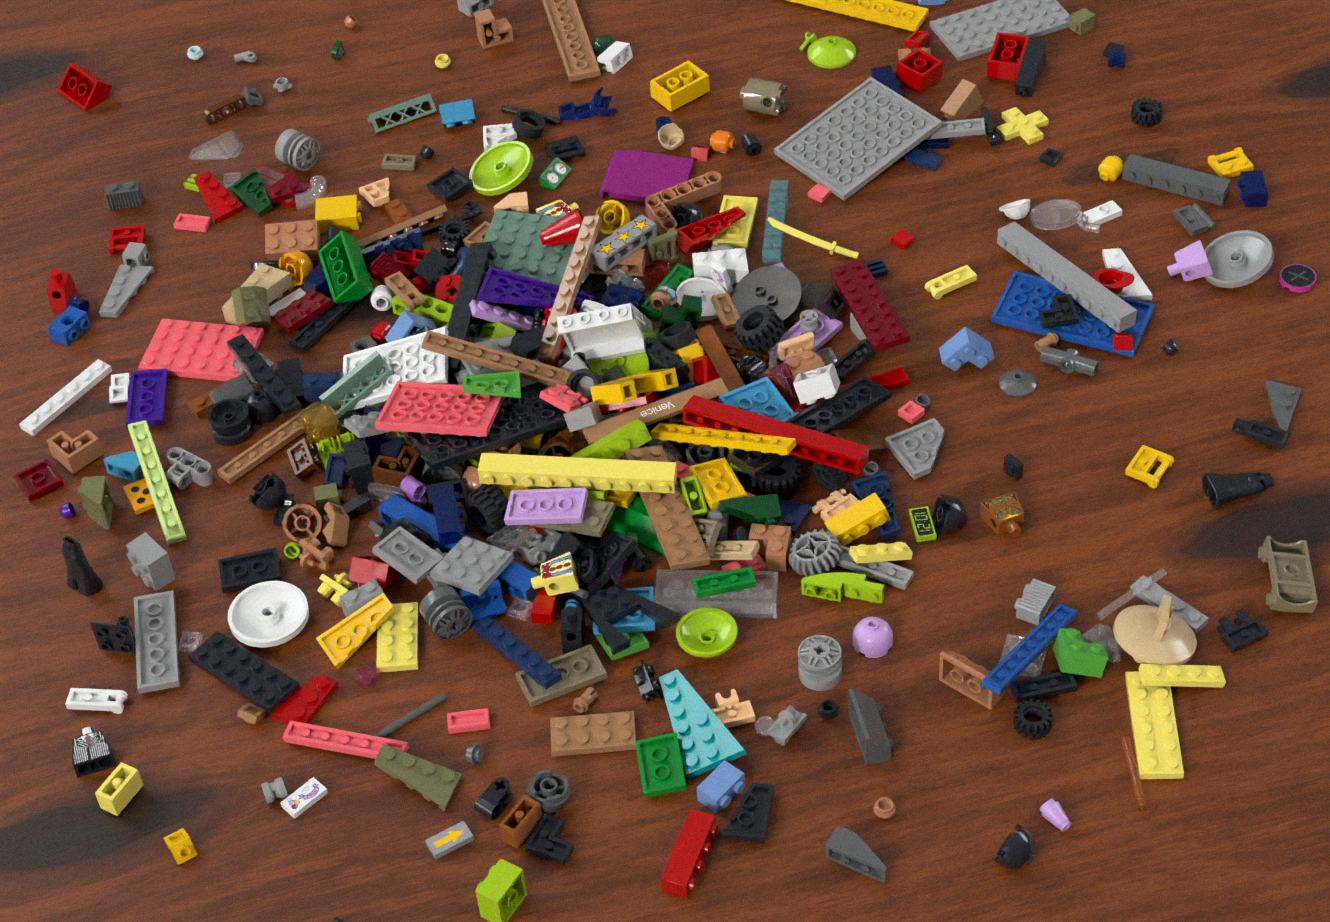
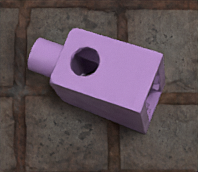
M1200 240L1175 252L1174 256L1177 263L1167 266L1170 277L1181 273L1184 281L1213 274Z

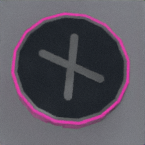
M1303 264L1287 265L1280 271L1279 276L1281 286L1287 287L1289 291L1296 293L1308 292L1311 290V287L1316 285L1317 280L1315 271Z

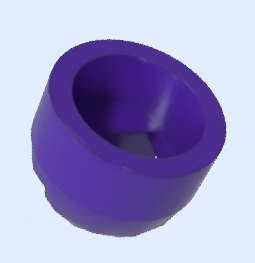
M71 502L65 503L60 507L59 514L61 517L67 519L75 517V509Z

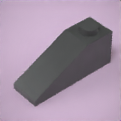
M837 825L825 844V858L886 883L887 867L858 834L854 833L851 829L842 828Z

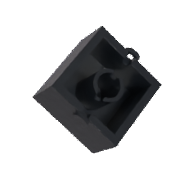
M365 437L342 443L344 451L341 452L343 462H347L344 465L346 475L351 476L349 478L351 488H356L358 495L380 489V486L374 482L372 473L374 461Z

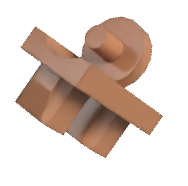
M315 537L308 542L304 539L298 542L302 546V551L299 555L301 567L308 569L317 565L325 572L330 568L328 562L334 557L333 550L327 546L320 551L319 549L322 548L321 543Z

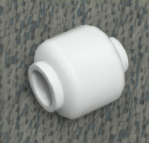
M379 285L372 292L371 304L379 311H386L392 307L391 300L395 294L387 285Z

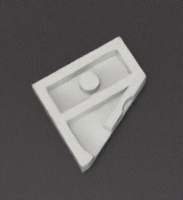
M512 123L483 126L484 151L499 143L517 139V133L512 128Z

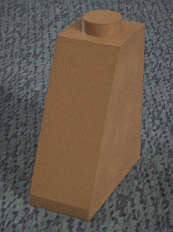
M965 79L961 80L940 109L945 121L964 120L984 103L977 85Z

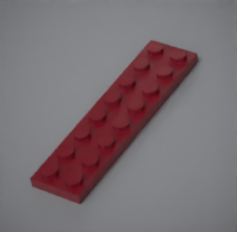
M864 260L854 261L829 269L830 277L874 352L910 342L908 332Z

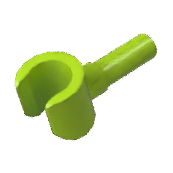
M805 33L806 39L799 48L801 51L804 50L809 42L813 43L817 40V36L814 33Z

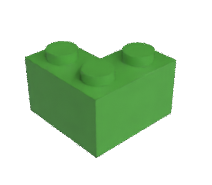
M1059 629L1053 651L1061 672L1101 678L1108 660V654L1104 645L1084 643L1080 631L1076 629Z

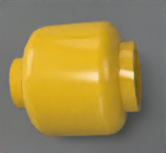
M1107 156L1098 166L1100 178L1104 181L1117 180L1123 172V161L1117 156Z

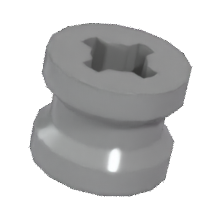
M804 310L801 312V330L806 333L816 331L818 329L817 312L814 310Z

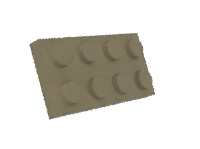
M587 498L582 523L533 524L530 526L601 537L616 507L614 502Z
M591 644L547 661L561 672L562 680L548 689L543 688L522 670L515 673L516 680L530 707L608 678L607 672Z

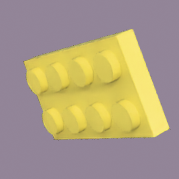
M724 195L720 213L738 206L746 213V216L715 238L713 245L728 244V246L736 248H748L758 206V197Z
M418 602L392 604L395 611L377 629V673L418 669Z

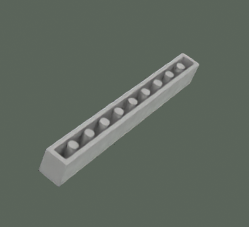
M1015 221L998 229V245L1041 275L1065 294H1071L1074 301L1109 327L1120 333L1135 325L1137 314L1135 308Z

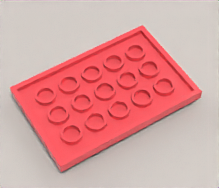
M162 318L138 366V370L146 371L167 368L168 376L228 381L243 373L246 375L247 369L227 347V341L243 334L257 350L264 335V330L258 327Z
M397 381L375 422L376 430L487 437L505 397L464 393L463 385Z

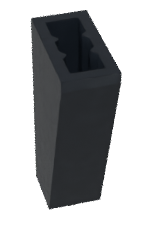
M1029 37L1015 83V95L1032 97L1046 62L1045 39Z

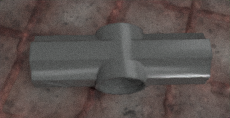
M1044 346L1040 356V361L1059 366L1062 372L1068 374L1077 371L1095 377L1099 367V361L1082 357L1074 349L1061 351Z

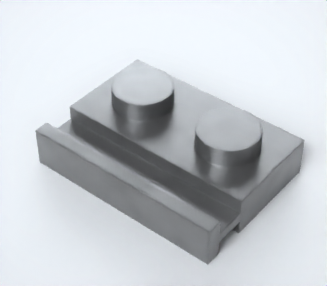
M1194 203L1193 206L1188 205L1176 209L1173 212V216L1191 236L1206 232L1207 229H1214L1215 223L1197 203Z

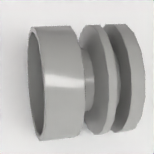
M294 129L285 130L275 145L276 158L300 171H307L313 167L320 152V146L316 139Z
M814 635L806 638L798 647L799 678L801 683L807 688L814 691H825L832 689L840 682L842 678V651L835 639L826 635Z

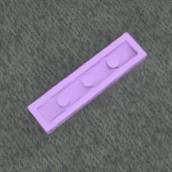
M474 299L469 304L474 317L494 323L499 322L523 332L533 328V317L529 315L519 314L516 311L506 310L500 306H493L484 301H476Z

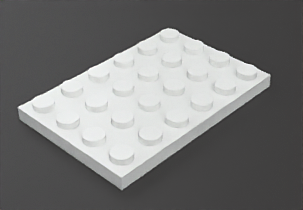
M446 326L431 330L448 336ZM427 332L344 355L343 377L375 351L380 353L385 363L395 371V373L348 411L387 401L397 381L447 384L448 356L422 349V342ZM384 368L378 375L383 374L387 370ZM367 382L364 386H368L371 382ZM357 393L352 394L350 398L355 397Z

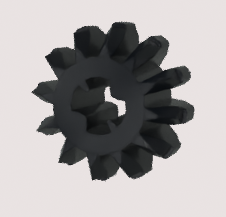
M756 354L744 356L737 364V372L740 373L744 383L750 384L768 376L767 373H764L768 371L765 367L766 363H763L762 358H758Z

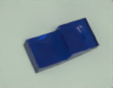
M591 101L575 106L574 102L558 106L560 119L579 120L595 116Z

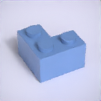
M404 310L385 339L389 343L413 336L424 326L430 331L437 329V327L430 318Z
M966 326L939 347L942 364L953 371L958 370L968 361L982 369L995 358L991 343Z

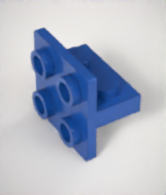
M498 579L494 580L480 596L465 590H461L458 593L473 616L472 623L488 615L492 617L507 612Z

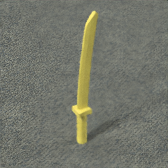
M768 217V221L773 227L811 244L830 250L829 254L831 255L836 252L855 259L859 256V252L836 246L835 241L829 243Z

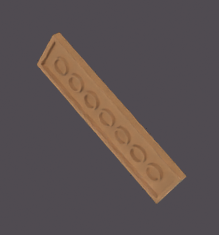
M662 445L629 449L624 452L626 460L669 462ZM676 481L675 493L639 492L671 571L709 565L711 559L686 501H684L685 499L678 482Z

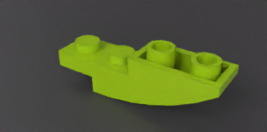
M847 572L822 573L808 576L801 580L802 595L841 602L842 597L845 596L881 604L884 600V584L866 581L865 574Z

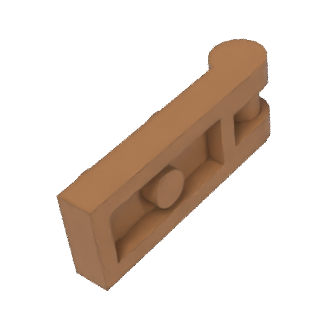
M400 271L384 278L385 284L406 305L409 311L415 309L417 305L426 303L424 296Z

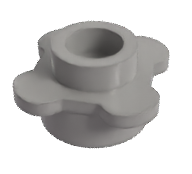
M281 77L275 81L273 87L277 88L278 92H285L292 88V84L288 82L287 78Z

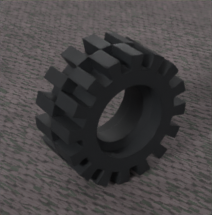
M1142 98V100L1137 99V101L1133 102L1131 120L1132 122L1134 121V124L1137 125L1139 123L1141 127L1142 125L1153 127L1154 124L1160 123L1162 118V105L1160 102H1157L1156 99L1152 101L1151 98H1148V100L1146 98Z
M454 218L453 221L448 219V222L444 221L443 224H440V228H438L441 244L444 239H448L450 242L455 240L459 241L461 248L464 247L463 239L470 234L469 224L467 221H463V219H459V221H457V218Z
M817 462L812 465L813 477L817 478L816 482H819L821 487L824 486L826 491H835L847 481V473L843 470Z
M1029 699L1028 703L1026 700H1023L1022 704H1017V708L1015 707L1013 724L1018 734L1022 733L1024 738L1028 735L1029 739L1033 740V736H1036V739H1040V735L1045 737L1051 731L1053 712H1051L1050 706L1047 707V703L1043 702L1040 704L1041 700L1039 699L1036 702H1033V699ZM1028 716H1036L1040 718L1041 721L1029 722L1025 718Z

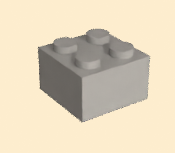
M146 532L126 544L128 550L127 557L133 565L131 569L137 577L140 576L147 587L151 586L157 592L176 579L168 553Z

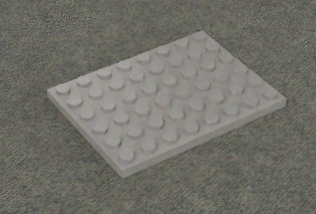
M870 77L774 148V154L815 182L828 187L833 194L845 201L942 127V121Z

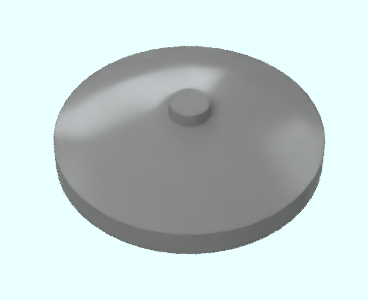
M1249 230L1234 231L1218 237L1204 250L1213 272L1212 275L1205 276L1204 278L1212 285L1222 288L1241 287L1258 280L1269 270L1273 263L1274 252L1270 241L1261 233Z

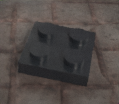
M454 167L426 184L429 191L446 203L454 200L474 186L471 179Z

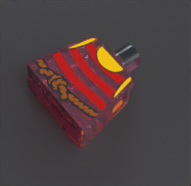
M787 363L780 364L761 373L758 380L768 377L787 403L796 401L798 396L793 385L795 379Z

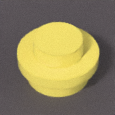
M447 54L436 56L435 65L437 67L446 68L451 64V59Z

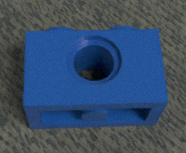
M69 306L47 328L52 341L68 347L90 326L87 312Z

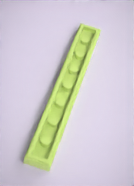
M147 421L128 424V430L167 545L185 541L186 534Z

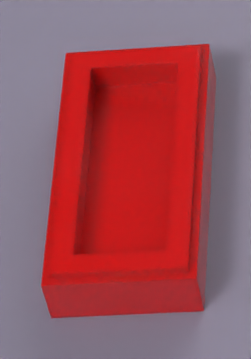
M915 31L904 41V47L921 48L931 38V32Z

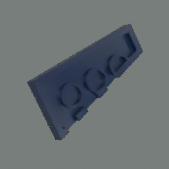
M420 227L361 250L366 268L369 269L371 263L383 252L392 256L394 250L411 253L414 248L424 251Z

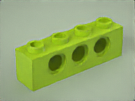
M422 294L426 303L417 305L415 309L410 311L430 318L437 328H441L449 323L454 305ZM395 295L391 300L393 313L401 315L404 310L409 311L406 305Z

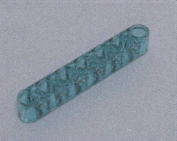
M771 179L762 248V264H778L781 262L784 232L773 227L769 223L768 217L785 224L788 180Z

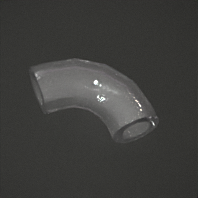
M312 177L309 190L294 194L297 211L312 208L316 205V199L324 198L327 189L325 177Z

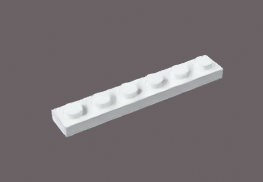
M99 359L96 360L19 424L20 428L32 436L36 435L111 373V366Z

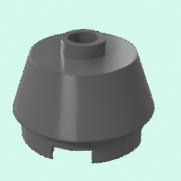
M550 769L537 772L535 777L529 782L527 794L528 797L541 804L542 813H555L563 807L568 799L570 786L563 774L560 776L559 774L552 773Z

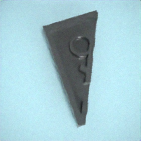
M1265 380L1264 388L1268 392V401L1271 404L1274 419L1277 421V428L1288 431L1301 396L1302 388Z

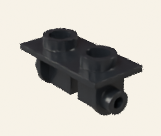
M640 659L642 665L636 666L633 669V676L637 685L640 686L638 688L642 699L646 702H651L654 697L658 696L662 700L663 698L660 693L662 688L657 679L654 678V675H656L654 668L651 664L647 665Z

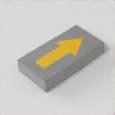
M462 821L426 839L425 843L436 860L474 841V836L465 822Z

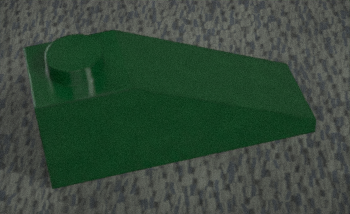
M778 494L719 500L717 504V511L756 524L775 525L781 518Z

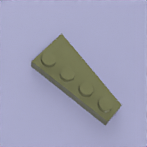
M385 744L382 745L374 761L375 766L393 778L400 779L406 783L408 788L411 790L415 789L429 802L432 800L444 812L462 777V773Z

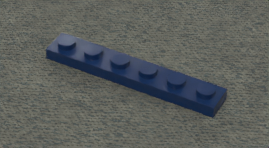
M489 615L472 625L473 631L543 688L548 689L562 680L561 672Z

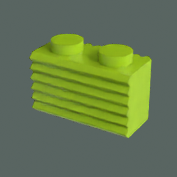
M697 475L680 479L678 485L692 517L704 519L707 516L708 509Z

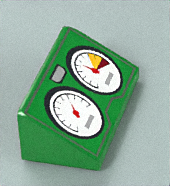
M556 157L540 175V186L556 190L572 171V168Z

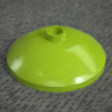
M840 36L821 37L815 40L808 47L807 51L808 58L814 65L829 69L846 66L856 56L855 45L848 39Z
M712 607L698 608L690 611L680 619L676 627V639L680 647L693 656L704 658L715 657L728 651L736 642L738 635L737 624L733 617L721 609Z

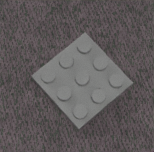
M464 536L430 571L432 579L480 596L512 562L514 556L512 552Z

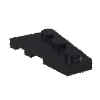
M752 783L740 802L741 805L730 818L729 825L721 833L722 839L765 843L774 785Z

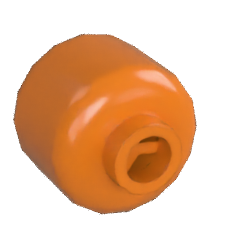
M717 130L711 135L710 146H712L714 151L729 153L731 149L735 148L736 139H734L731 132Z

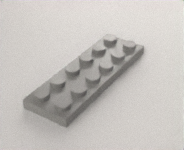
M174 591L134 597L138 692L140 694L179 687Z

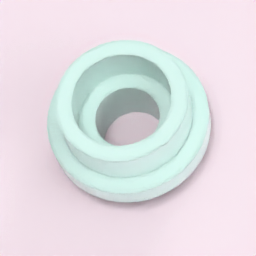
M191 46L188 49L187 56L190 59L198 60L203 56V50L199 46Z

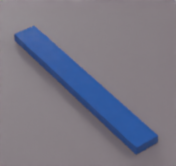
M1061 603L1056 606L982 680L981 686L1000 695L1056 639L1059 629H1066L1077 618L1078 612Z

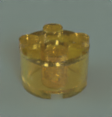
M325 402L303 410L301 418L298 419L300 428L304 429L307 435V441L313 442L315 445L319 443V440L328 438L331 440L330 437L335 438L336 435L339 436L340 429L337 430L336 427L339 424L338 418L329 405H324Z

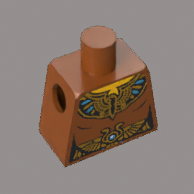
M1015 491L980 503V517L996 534L1002 535L1009 532L1012 537H1017L1022 533L1024 512Z

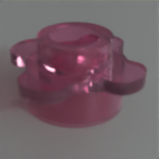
M363 665L357 669V674L353 678L354 681H359L364 686H369L371 681L378 677V672L369 665Z

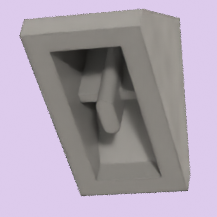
M597 400L563 414L569 432L595 425L603 419Z

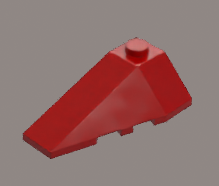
M737 206L676 229L679 248L685 254H692L696 250L702 249L744 218L746 213Z

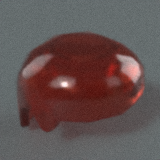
M655 260L648 266H645L647 278L654 283H661L671 271V265L668 260Z

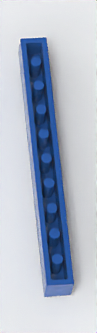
M394 493L378 507L381 521L395 529L401 526L434 550L439 548L442 553L446 552L448 554L464 536L470 537L462 530L452 527L448 522H443L432 513H427L418 505H413L405 498L399 497ZM513 560L495 579L499 580L501 590L527 605L536 597L539 590H534L531 583V578L539 576V574L530 571L522 564L516 563Z

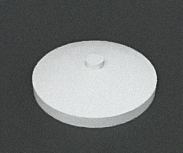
M266 581L246 588L233 600L228 610V623L232 634L240 642L260 648L277 646L291 640L302 631L309 617V606L304 593L298 587L283 581Z

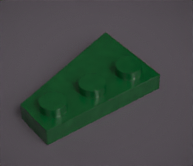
M256 168L229 187L231 192L259 217L273 208Z

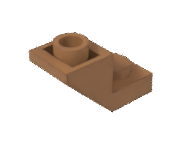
M327 502L324 509L330 521L322 532L326 537V541L331 546L345 548L350 518L343 506Z

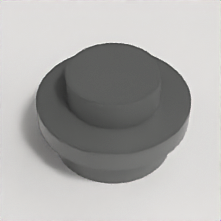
M474 744L467 748L466 760L472 765H479L484 759V750L481 745Z

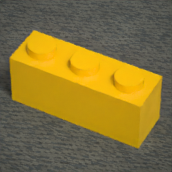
M873 493L826 520L824 524L827 530L837 537L840 545L845 546L874 528L883 525L886 521L890 520V516L876 493Z

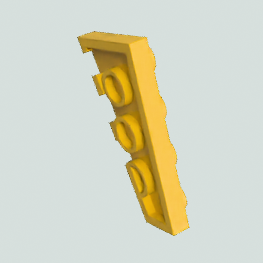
M382 593L318 636L316 640L338 670L395 611V608L385 594Z

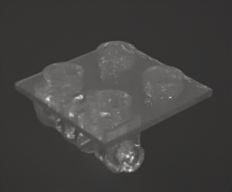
M620 268L618 270L613 269L610 272L612 278L608 276L605 281L608 284L607 286L615 290L621 281L617 292L624 283L626 286L621 294L623 295L629 286L624 296L630 300H636L639 296L637 291L641 292L645 289L642 285L643 282L637 278H629L627 276L628 273Z
M1098 623L1081 635L1084 643L1104 645L1108 654V661L1112 663L1120 661V653L1124 649L1115 640L1114 632L1109 626Z

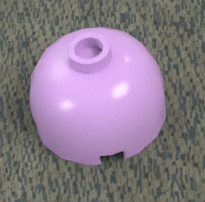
M864 618L856 624L853 630V647L857 653L860 651L865 654V657L879 658L885 656L893 646L892 629L882 618Z

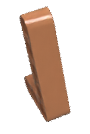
M711 171L648 196L645 199V214L648 219L656 223L658 233L662 235L667 233L669 229H677V221L670 213L673 206L677 205V203H695L721 191V174Z

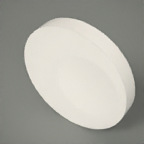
M702 277L690 278L678 286L676 290V306L680 308L684 294L701 297L702 313L699 321L713 320L718 318V315L710 299L713 295L723 294L726 291L719 283L711 279Z

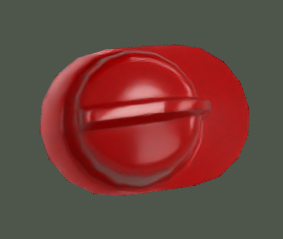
M1103 268L1093 274V279L1116 295L1122 292L1123 287L1133 283L1134 276L1128 272Z

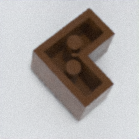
M404 445L397 459L382 455L378 456L372 467L374 482L377 485L401 490L400 484L402 480L408 475L417 479L425 462L414 447Z

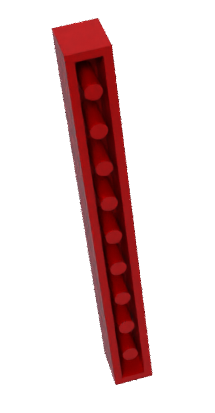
M693 395L683 406V423L702 428L796 438L797 445L789 453L790 455L857 475L862 472L869 462V446L696 395Z

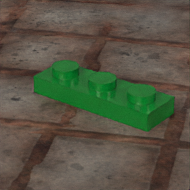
M752 567L692 579L697 599L757 587Z

